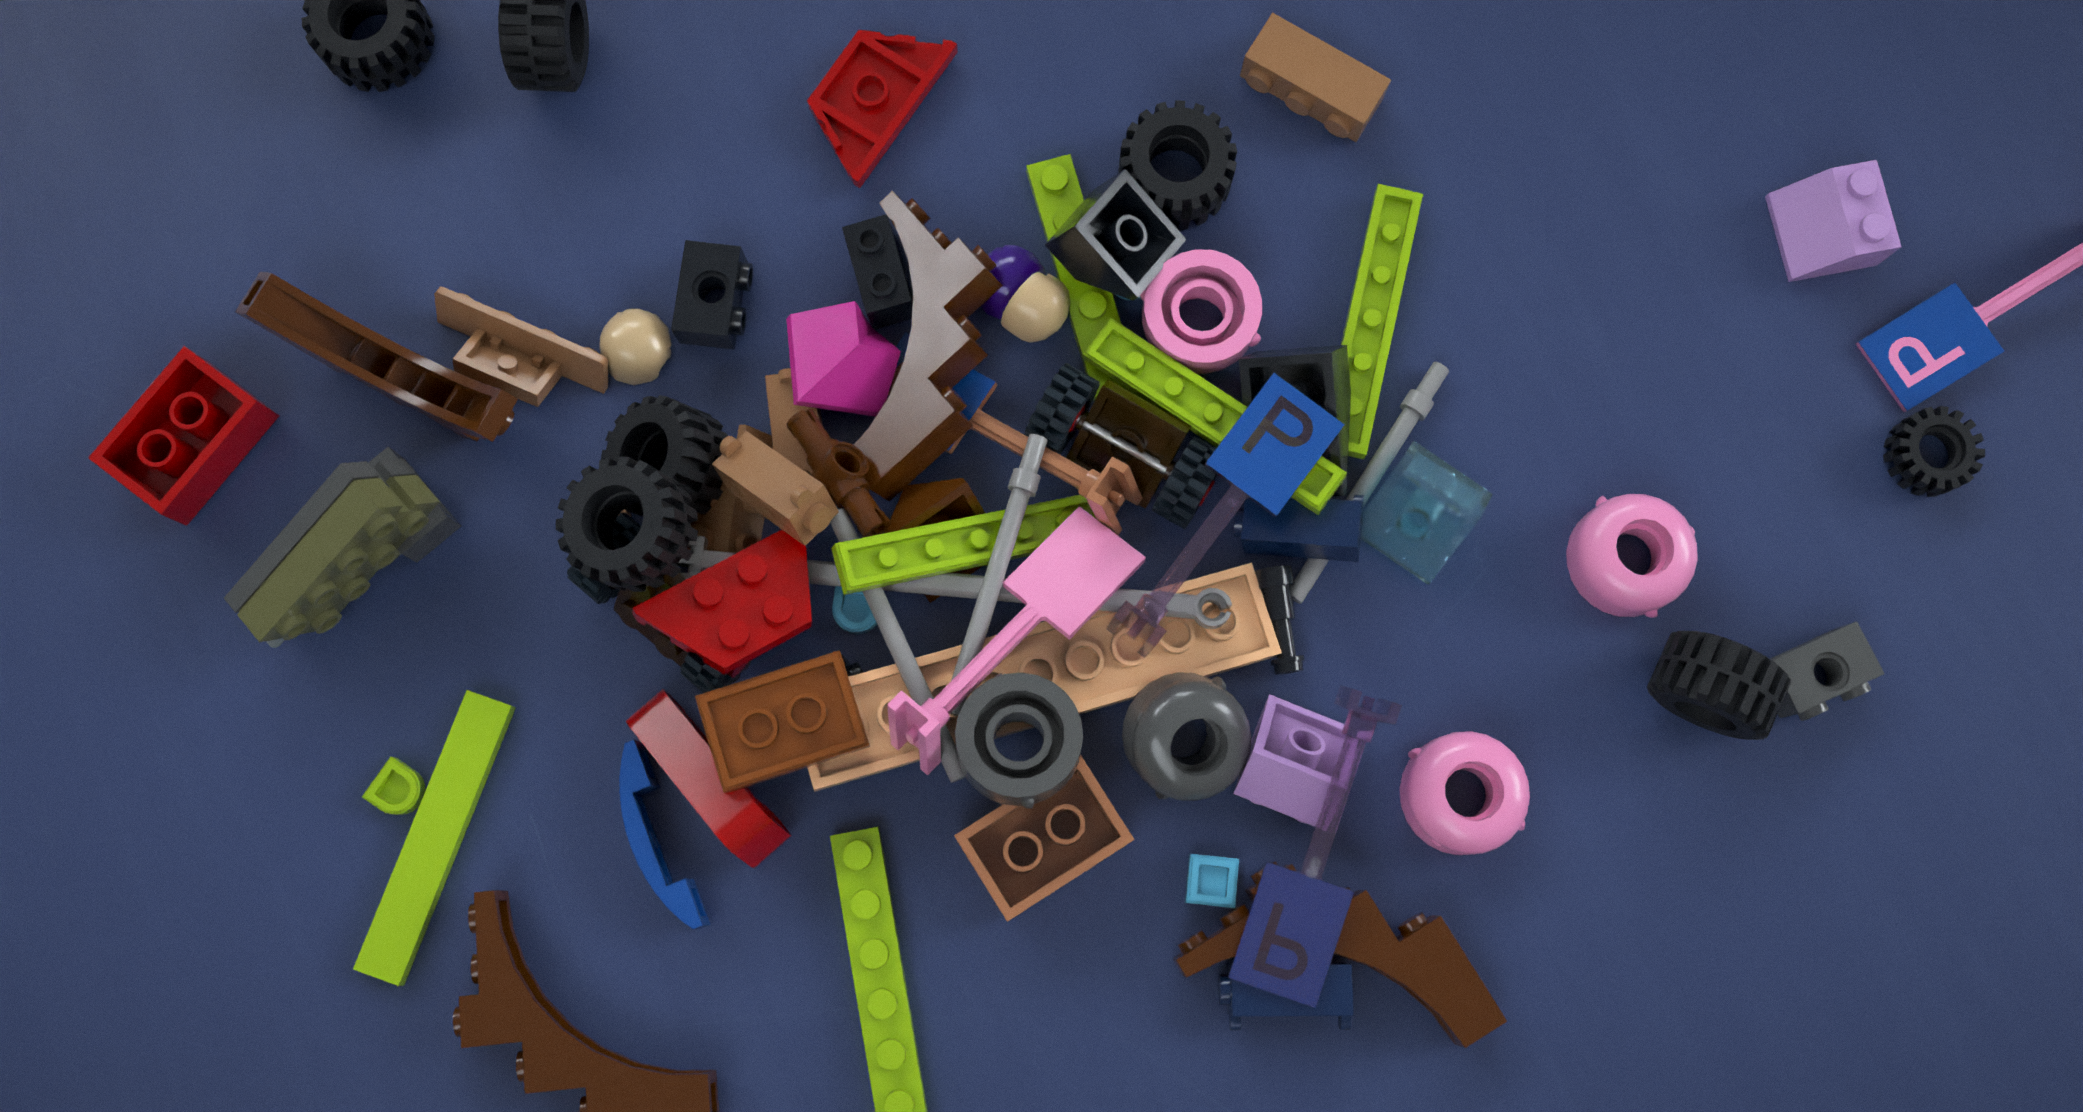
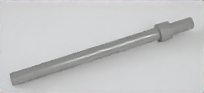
M1433 362L1416 390L1411 389L1400 405L1402 412L1345 500L1353 501L1354 494L1364 495L1365 505L1418 420L1424 421L1433 407L1434 402L1432 398L1449 373V369L1439 362ZM1307 559L1294 579V585L1290 586L1293 601L1302 604L1329 560Z
M1029 434L1020 466L1013 469L1008 484L1011 494L952 680L982 650L1029 498L1035 497L1041 476L1037 473L1048 441L1043 436ZM966 698L950 713L951 715H959Z
M844 508L838 509V514L830 521L838 541L844 542L859 539L847 511ZM882 587L862 591L912 700L921 706L928 698L934 699ZM945 724L940 729L941 762L950 782L954 783L965 778L957 760L956 745Z

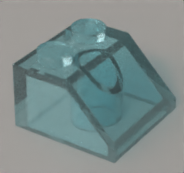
M1413 440L1363 511L1361 539L1429 585L1480 520L1493 494Z

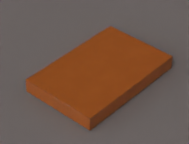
M840 650L695 696L722 790L725 794L870 747Z

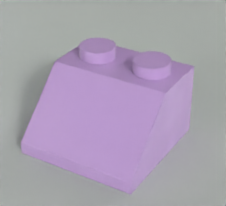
M1877 160L1830 168L1768 193L1765 196L1788 282L1877 266L1902 247Z
M1269 694L1251 739L1248 760L1245 768L1238 776L1233 794L1248 799L1254 804L1263 805L1290 816L1301 823L1309 824L1325 831L1347 790L1359 730Z

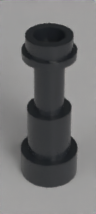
M1291 565L1273 566L1256 570L1255 574L1259 589H1261L1282 652L1277 655V659L1271 660V666H1274L1275 675L1303 671L1302 661H1304V655L1296 656L1291 620L1295 619L1290 586L1294 585Z

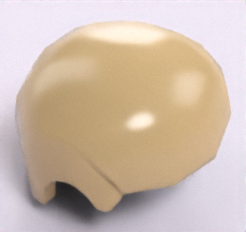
M1040 272L1032 274L1018 288L1008 302L1002 314L1001 325L1023 341L1032 343L1046 340L1063 326L1068 317L1070 307L1069 290L1063 282L1051 274L1044 275Z
M640 308L626 309L623 312L616 313L602 330L600 354L608 359V372L616 381L630 385L651 382L659 376L660 369L667 359L671 357L670 347L672 345L669 328L654 313Z

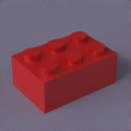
M183 346L88 458L159 514L187 526L280 415L209 361Z

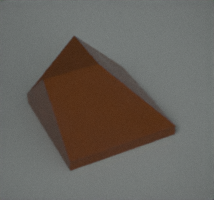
M963 478L905 485L890 518L891 525L884 533L985 514V511ZM982 566L951 573L972 574ZM924 594L930 603L940 597L938 595Z

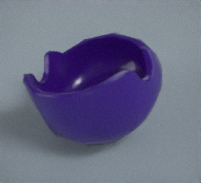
M1018 245L997 247L988 254L997 265L991 273L1003 286L981 307L988 315L1000 320L1008 302L1018 288L1036 272L1045 275V268L1035 254Z

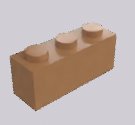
M1273 12L1246 53L1240 76L1254 90L1260 93L1269 92L1283 100L1286 106L1294 113L1302 116L1309 115L1323 123L1331 134L1340 138L1348 137L1355 142L1358 141L1376 112L1391 82V79Z

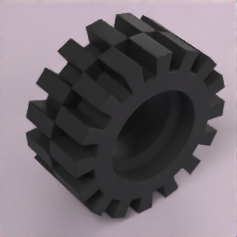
M1939 406L1934 410L1932 407H1928L1900 421L1901 423L1895 425L1889 433L1892 436L1885 439L1883 447L1891 448V451L1883 454L1884 463L1894 462L1895 467L1887 470L1891 477L1897 474L1903 477L1897 485L1902 489L1912 485L1911 494L1920 496L1927 492V497H1935L1959 488L1974 479L1972 475L1980 472L1983 464L1976 461L1985 457V449L1976 448L1975 445L1984 441L1982 433L1972 436L1969 430L1977 426L1972 419L1964 423L1960 422L1964 413L1955 410L1948 414L1949 407ZM1923 436H1935L1944 444L1948 453V462L1945 467L1933 468L1924 461L1919 450V442Z

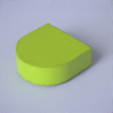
M390 756L362 798L385 813L405 815L413 812L420 806L425 793V783L422 776L416 770L398 758Z

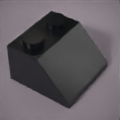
M1124 169L1095 188L1045 246L1077 281L1130 300H1135L1162 270L1163 264L1186 241V238L1127 170Z

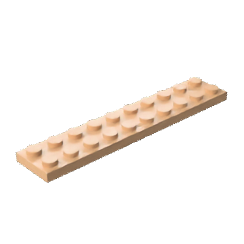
M1248 563L1153 590L1156 592L1198 595L1202 590L1208 588H1218L1224 591L1230 597L1231 608L1219 611L1218 606L1214 603H1205L1202 606L1203 614L1212 619L1218 617L1220 612H1232L1227 622L1219 628L1206 629L1198 625L1194 619L1098 610L1069 640L1048 622L1043 621L976 688L1000 673L1002 675L1020 672L1034 674L1052 681L1064 690L1075 704L1078 713L1082 714L1134 699L1146 685L1164 675L1187 672L1209 677L1277 657L1282 652L1261 589H1259L1253 565ZM996 635L985 638V641H984V644H983L982 649H983ZM962 645L915 658L933 698L951 682ZM896 663L848 677L870 747L807 767L814 792L920 761L919 749L914 744L912 745L907 741L899 750L891 745L887 704L901 690L911 698ZM949 714L950 720L946 723V726L956 745L955 729L958 716ZM1011 722L1002 726L997 731L994 739L1035 727L1024 722Z

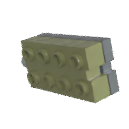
M404 459L379 460L374 467H371L367 461L340 463L226 594L224 599L235 613L239 612L237 614L259 643L266 641L270 647L277 648L285 640L293 639L300 634L316 632L317 634L324 633L338 624L342 618L340 612L349 602L356 600L369 589L370 583L368 581L379 569L391 564L398 557V548L408 537L415 535L427 525L429 521L428 514L440 501L419 476L415 475L414 470Z

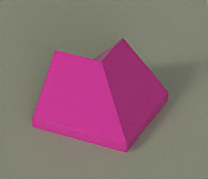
M855 301L790 314L786 318L794 405L876 417L887 400L901 351L873 329Z

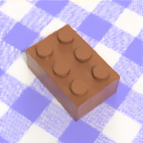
M1081 755L1072 778L1063 789L1049 799L1034 804L1033 809L1003 804L954 835L1007 922L1135 840Z

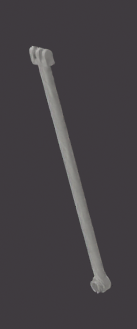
M697 536V541H689L687 548H691V551H693L689 561L681 559L677 566L688 567V573L679 572L688 579L736 553L708 551V539L705 536ZM807 560L809 584L841 587L835 562ZM946 573L884 586L882 589L883 591L977 599L984 576ZM1002 584L997 601L1023 603L1006 590ZM1119 588L1099 610L1194 619L1198 625L1206 629H1216L1227 622L1232 612H1220L1218 617L1212 619L1203 614L1202 606L1205 603H1214L1218 606L1219 611L1231 608L1232 603L1230 597L1218 588L1202 590L1198 595Z

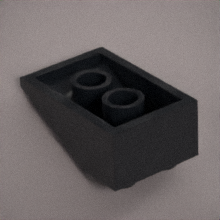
M1347 345L1256 351L1240 358L1239 370L1243 405L1246 407L1250 405L1272 374L1275 373L1345 424L1322 456L1347 472L1351 403ZM1281 395L1264 418L1273 423L1280 412L1285 409L1301 421L1303 431L1294 438L1305 444L1313 432L1312 421L1305 412ZM1347 475L1333 496L1346 495Z

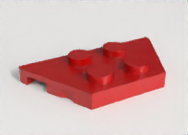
M858 30L808 98L807 103L811 113L856 187L861 188L958 53L957 43L944 39L943 44L916 41V36L901 34L885 36L880 32Z
M781 529L633 607V616L642 625L645 626L647 623L670 637V642L686 652L698 654L702 657L704 663L725 675L811 627L812 612L806 546Z

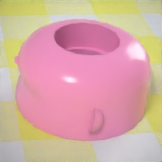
M1202 249L1182 252L1168 259L1163 264L1162 270L1140 295L1141 300L1144 301L1142 325L1148 342L1196 374L1220 371L1234 364L1247 352L1249 347H1254L1261 341V337L1257 333L1262 317V297L1259 286L1251 272L1241 262L1225 253ZM1187 300H1206L1218 307L1222 313L1223 320L1212 330H1193L1180 317L1179 307Z
M1625 494L1607 500L1604 496H1601L1596 501V507L1576 524L1569 537L1566 555L1571 581L1584 599L1605 613L1619 617L1645 615L1649 618H1656L1658 616L1657 610L1676 600L1686 590L1694 576L1698 560L1697 542L1694 536L1695 531L1674 506L1660 498L1646 494ZM1620 535H1633L1645 542L1651 554V564L1646 574H1635L1623 565L1618 557L1616 548L1617 539Z
M1472 731L1453 732L1433 739L1421 748H1414L1408 753L1410 760L1402 774L1400 784L1401 807L1411 829L1427 845L1441 852L1453 855L1483 854L1499 848L1508 842L1518 830L1522 831L1525 829L1524 819L1528 812L1530 800L1529 781L1523 765L1516 755L1502 742L1482 733ZM1457 770H1466L1475 774L1482 781L1485 788L1486 800L1484 805L1476 815L1471 817H1465L1456 813L1449 806L1445 796L1447 780Z

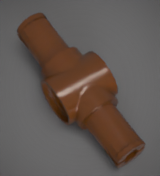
M812 409L797 412L788 420L787 428L808 455L806 459L807 464L813 471L810 475L824 484L838 508H844L863 538L884 533L891 525V521L869 493L870 484L864 477L869 470V462L865 454L853 444L831 439Z

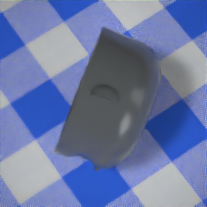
M1021 672L1003 675L1000 673L976 688L961 708L955 729L957 760L962 773L972 787L993 801L1000 804L1033 809L1034 804L1049 799L1063 789L1072 778L1079 763L1083 741L1080 715L1067 693L1050 680L1038 675ZM1011 722L1027 723L1034 726L1040 732L1043 739L1042 748L1035 757L1029 760H1009L999 753L995 746L994 738L997 731L1002 726Z
M1177 672L1164 675L1150 682L1135 696L1128 707L1123 721L1122 741L1124 752L1130 765L1155 790L1157 798L1168 799L1170 797L1181 801H1198L1211 798L1224 791L1238 778L1245 768L1250 754L1251 731L1242 705L1226 690V683L1221 677L1216 676L1211 680L1196 673ZM1203 719L1207 735L1201 748L1194 754L1186 757L1172 755L1170 746L1173 736L1178 729L1190 720Z

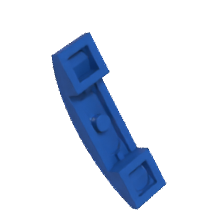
M629 741L624 744L621 758L619 794L624 827L634 857L655 894L675 916L692 929L707 927L711 924L695 880L685 878L674 883L643 799V795L660 789V785L646 747L639 741Z

